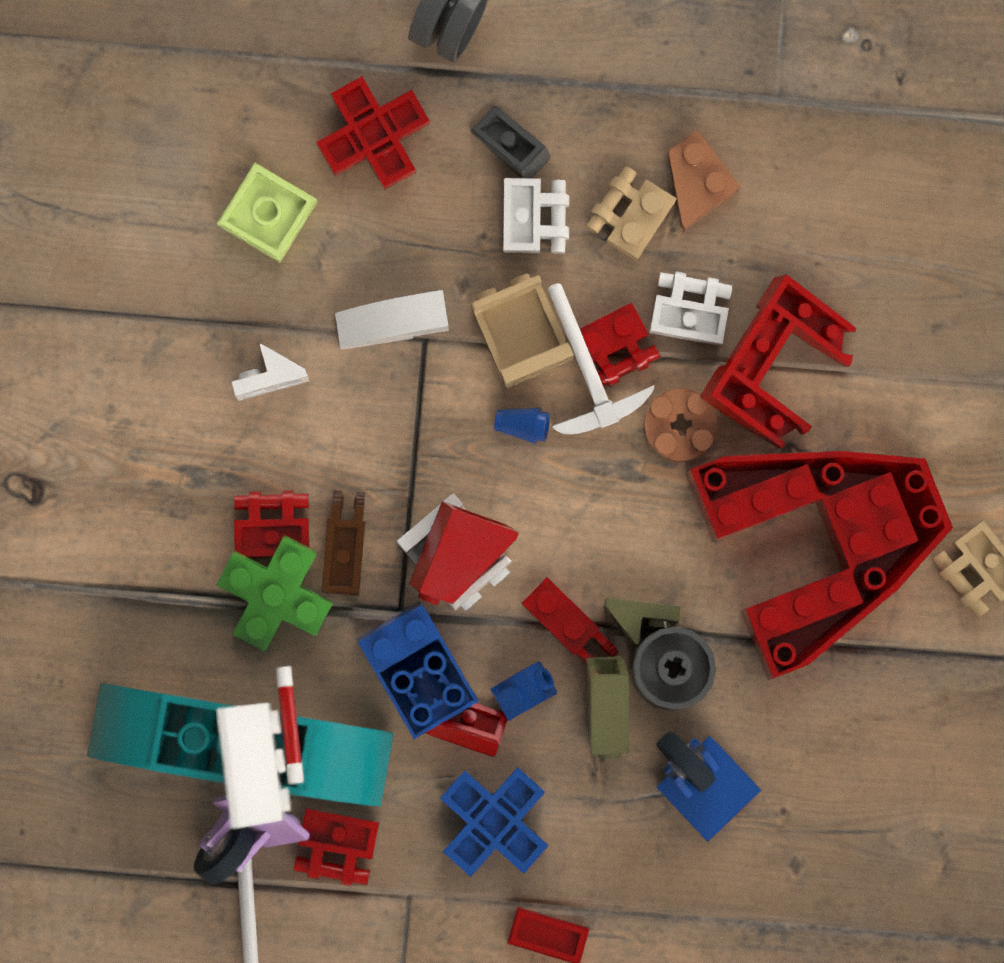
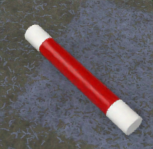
M291 666L276 668L288 784L301 783L304 780Z

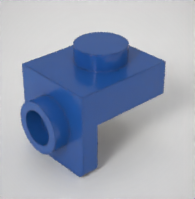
M539 661L490 688L508 721L557 694L552 675Z

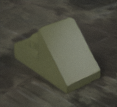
M609 598L604 600V609L635 648L639 647L642 619L648 620V627L663 629L670 628V622H679L681 606Z

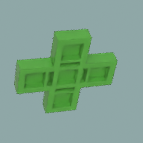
M286 535L281 540L268 567L234 550L216 586L249 602L232 635L264 652L268 648L282 620L316 636L333 604L332 600L301 585L317 552Z

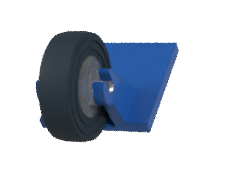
M669 731L656 743L658 749L669 760L662 768L667 777L656 788L707 842L761 791L711 736H708L701 744L694 738L686 745L676 734Z

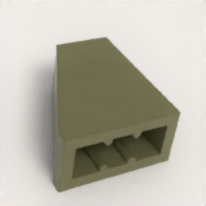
M624 656L586 658L589 746L591 755H598L602 759H615L620 757L622 753H629V674Z

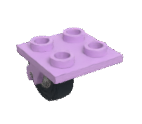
M218 796L214 799L213 804L223 813L212 829L202 838L200 842L201 848L194 862V870L204 881L210 884H218L231 876L235 871L240 872L262 846L267 848L306 841L310 833L300 826V821L297 817L288 812H285V820L231 828L228 796Z

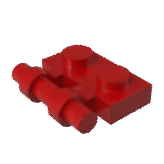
M632 302L580 328L593 363H596L600 370L598 375L603 386L608 384L611 387L620 382L619 378L635 370L641 372L649 368V363L660 358L655 345L644 350L639 348L637 342L648 337L649 334ZM626 349L630 357L612 365L607 357Z
M283 490L282 494L261 495V491H249V495L234 496L235 510H249V520H234L235 551L248 558L273 557L284 535L310 548L309 518L295 519L294 516L295 509L309 508V494H294V490ZM262 509H282V519H261Z
M305 808L302 827L310 833V836L306 841H300L298 846L313 848L311 859L296 856L293 871L306 873L308 878L319 880L320 876L341 880V884L352 886L353 883L367 885L370 870L356 868L357 858L373 859L380 822ZM324 851L346 855L344 865L324 862Z

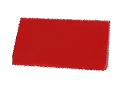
M475 703L429 730L426 734L494 757L508 719L504 712Z

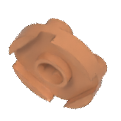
M676 388L662 393L653 400L645 415L644 433L651 448L663 456V458L677 463L690 462L698 459L712 446L718 432V418L714 407L699 397L701 393L687 388ZM677 416H683L685 421H690L691 427L686 429V435H679L677 429H671V423L676 422Z

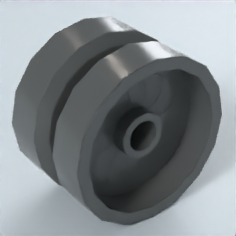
M421 0L411 23L408 39L426 48L432 45L438 38V55L455 63L462 56L483 16L488 0Z
M670 627L660 629L642 640L639 647L634 651L630 670L632 683L641 698L654 707L675 710L691 707L706 696L713 686L716 665L714 653L705 639L692 630ZM674 662L678 665L679 671L677 675H668L669 670L665 668L667 663Z

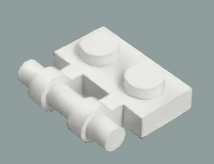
M504 178L503 253H540V239L551 240V254H565V240L569 239V227L566 226V208L569 207V195L566 194L565 180H552L551 193H541V179ZM540 207L551 208V225H540Z
M675 271V275L660 272L658 286L670 288L672 292L671 297L656 296L649 333L722 346L729 308L715 306L716 297L730 300L733 285L719 283V279L710 277L707 278V281L686 277V273ZM683 292L704 295L703 303L682 300Z

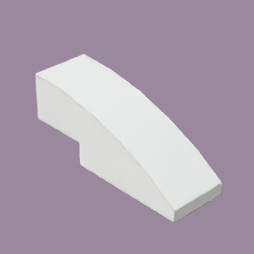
M443 290L389 299L335 313L341 350L413 339V336L449 331Z

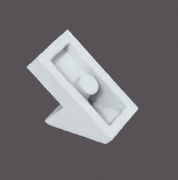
M260 344L267 372L261 373L260 369L245 371L238 375L239 380L232 381V386L236 398L240 401L309 382V378L303 367Z

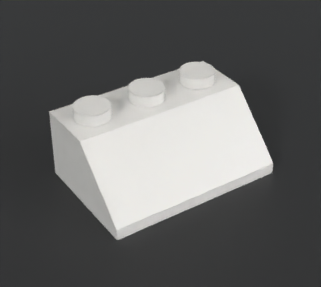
M271 703L217 709L231 828L285 820V812L291 811V802L288 788H281L280 773L286 772L284 750L276 748L275 734L281 733L279 711H272Z

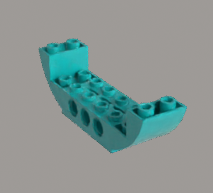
M100 683L87 757L151 771L226 783L217 709L237 706ZM279 713L281 733L275 734L276 748L284 750L281 713ZM297 716L304 782L288 784L286 768V772L280 773L281 788H288L291 795L381 807L394 732Z

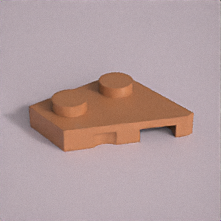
M698 130L668 151L669 167L672 172L673 188L680 214V226L683 231L740 191L741 186Z

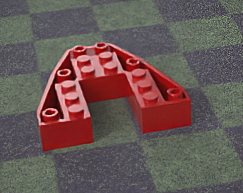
M852 451L736 455L718 458L692 468L686 474L713 542L816 503L843 571L741 610L768 680L795 671L813 662L894 594L953 529L925 458Z

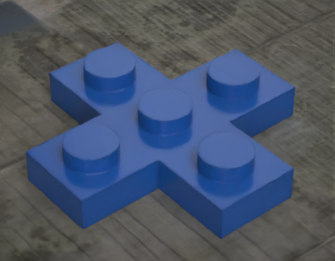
M517 767L492 795L464 770L440 797L446 805L467 823L444 849L443 853L471 877L492 852L497 849L524 874L549 846L521 821L544 795L545 791Z

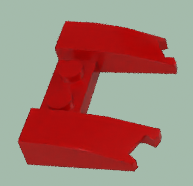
M787 274L773 278L756 305L759 311L724 366H719L699 396L721 413L777 448L786 446L780 438L792 430L797 429L800 435L809 432L812 428L810 424L759 387V384L790 334L793 333L842 366L848 367L852 363L853 355L842 353L844 332H856L855 326Z

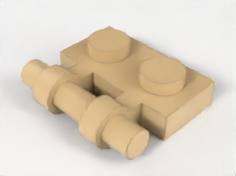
M625 166L619 176H614L608 185L610 190L602 202L596 203L591 210L592 217L587 223L586 228L598 234L603 225H607L613 231L606 242L637 262L676 203L677 198L647 179L639 191L634 189L630 184L637 173ZM623 197L630 202V205L620 218L612 211Z
M984 520L980 521L952 543L961 555L957 559L952 561L944 550L932 558L941 569L938 572L945 581L949 580L961 595L959 600L966 608L970 607L977 617L982 616L989 610V607L981 598L986 593L990 592L997 602L1004 599V545ZM967 565L970 566L981 580L975 587H972L961 573V570Z

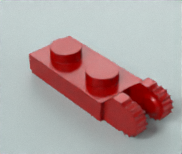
M548 577L521 603L573 656L576 654L585 664L586 658H595L582 648L591 638L600 645V648L607 655L615 657L619 653L617 648L598 631L600 628Z

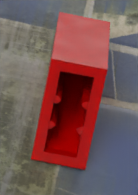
M442 501L409 584L419 592L418 598L434 605H439L440 600L453 604L517 539L519 532L505 523Z

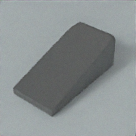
M496 105L471 130V133L520 178H533L550 160L551 156L547 147Z

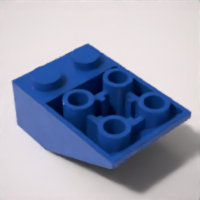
M421 601L356 638L357 643L413 739L418 738L479 702Z

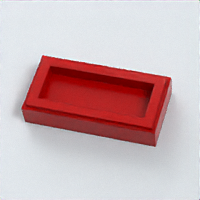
M517 906L507 944L570 963H580L590 928Z

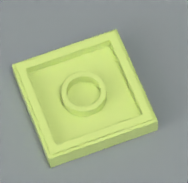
M254 162L217 222V226L280 263L318 201L313 196Z

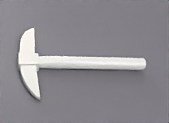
M559 283L553 284L548 288V292L595 406L594 411L553 424L552 427L562 434H579L619 422L621 418L635 411L647 400L654 390V385L613 403L612 400H609L563 287Z

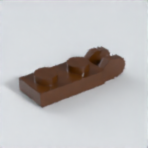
M334 490L331 519L328 518L322 593L359 596L366 522L363 521L365 493L357 492L354 498V520H342L340 517L344 496L342 491Z

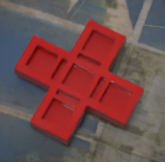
M363 76L331 93V97L347 125L316 143L334 176L367 159L383 189L386 190L416 173V169L401 145L400 140L430 125V120L412 90L380 107Z

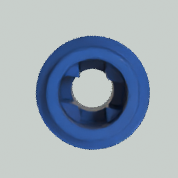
M541 408L498 409L495 416L494 430L536 444L537 441L546 442L550 426V413L542 412Z

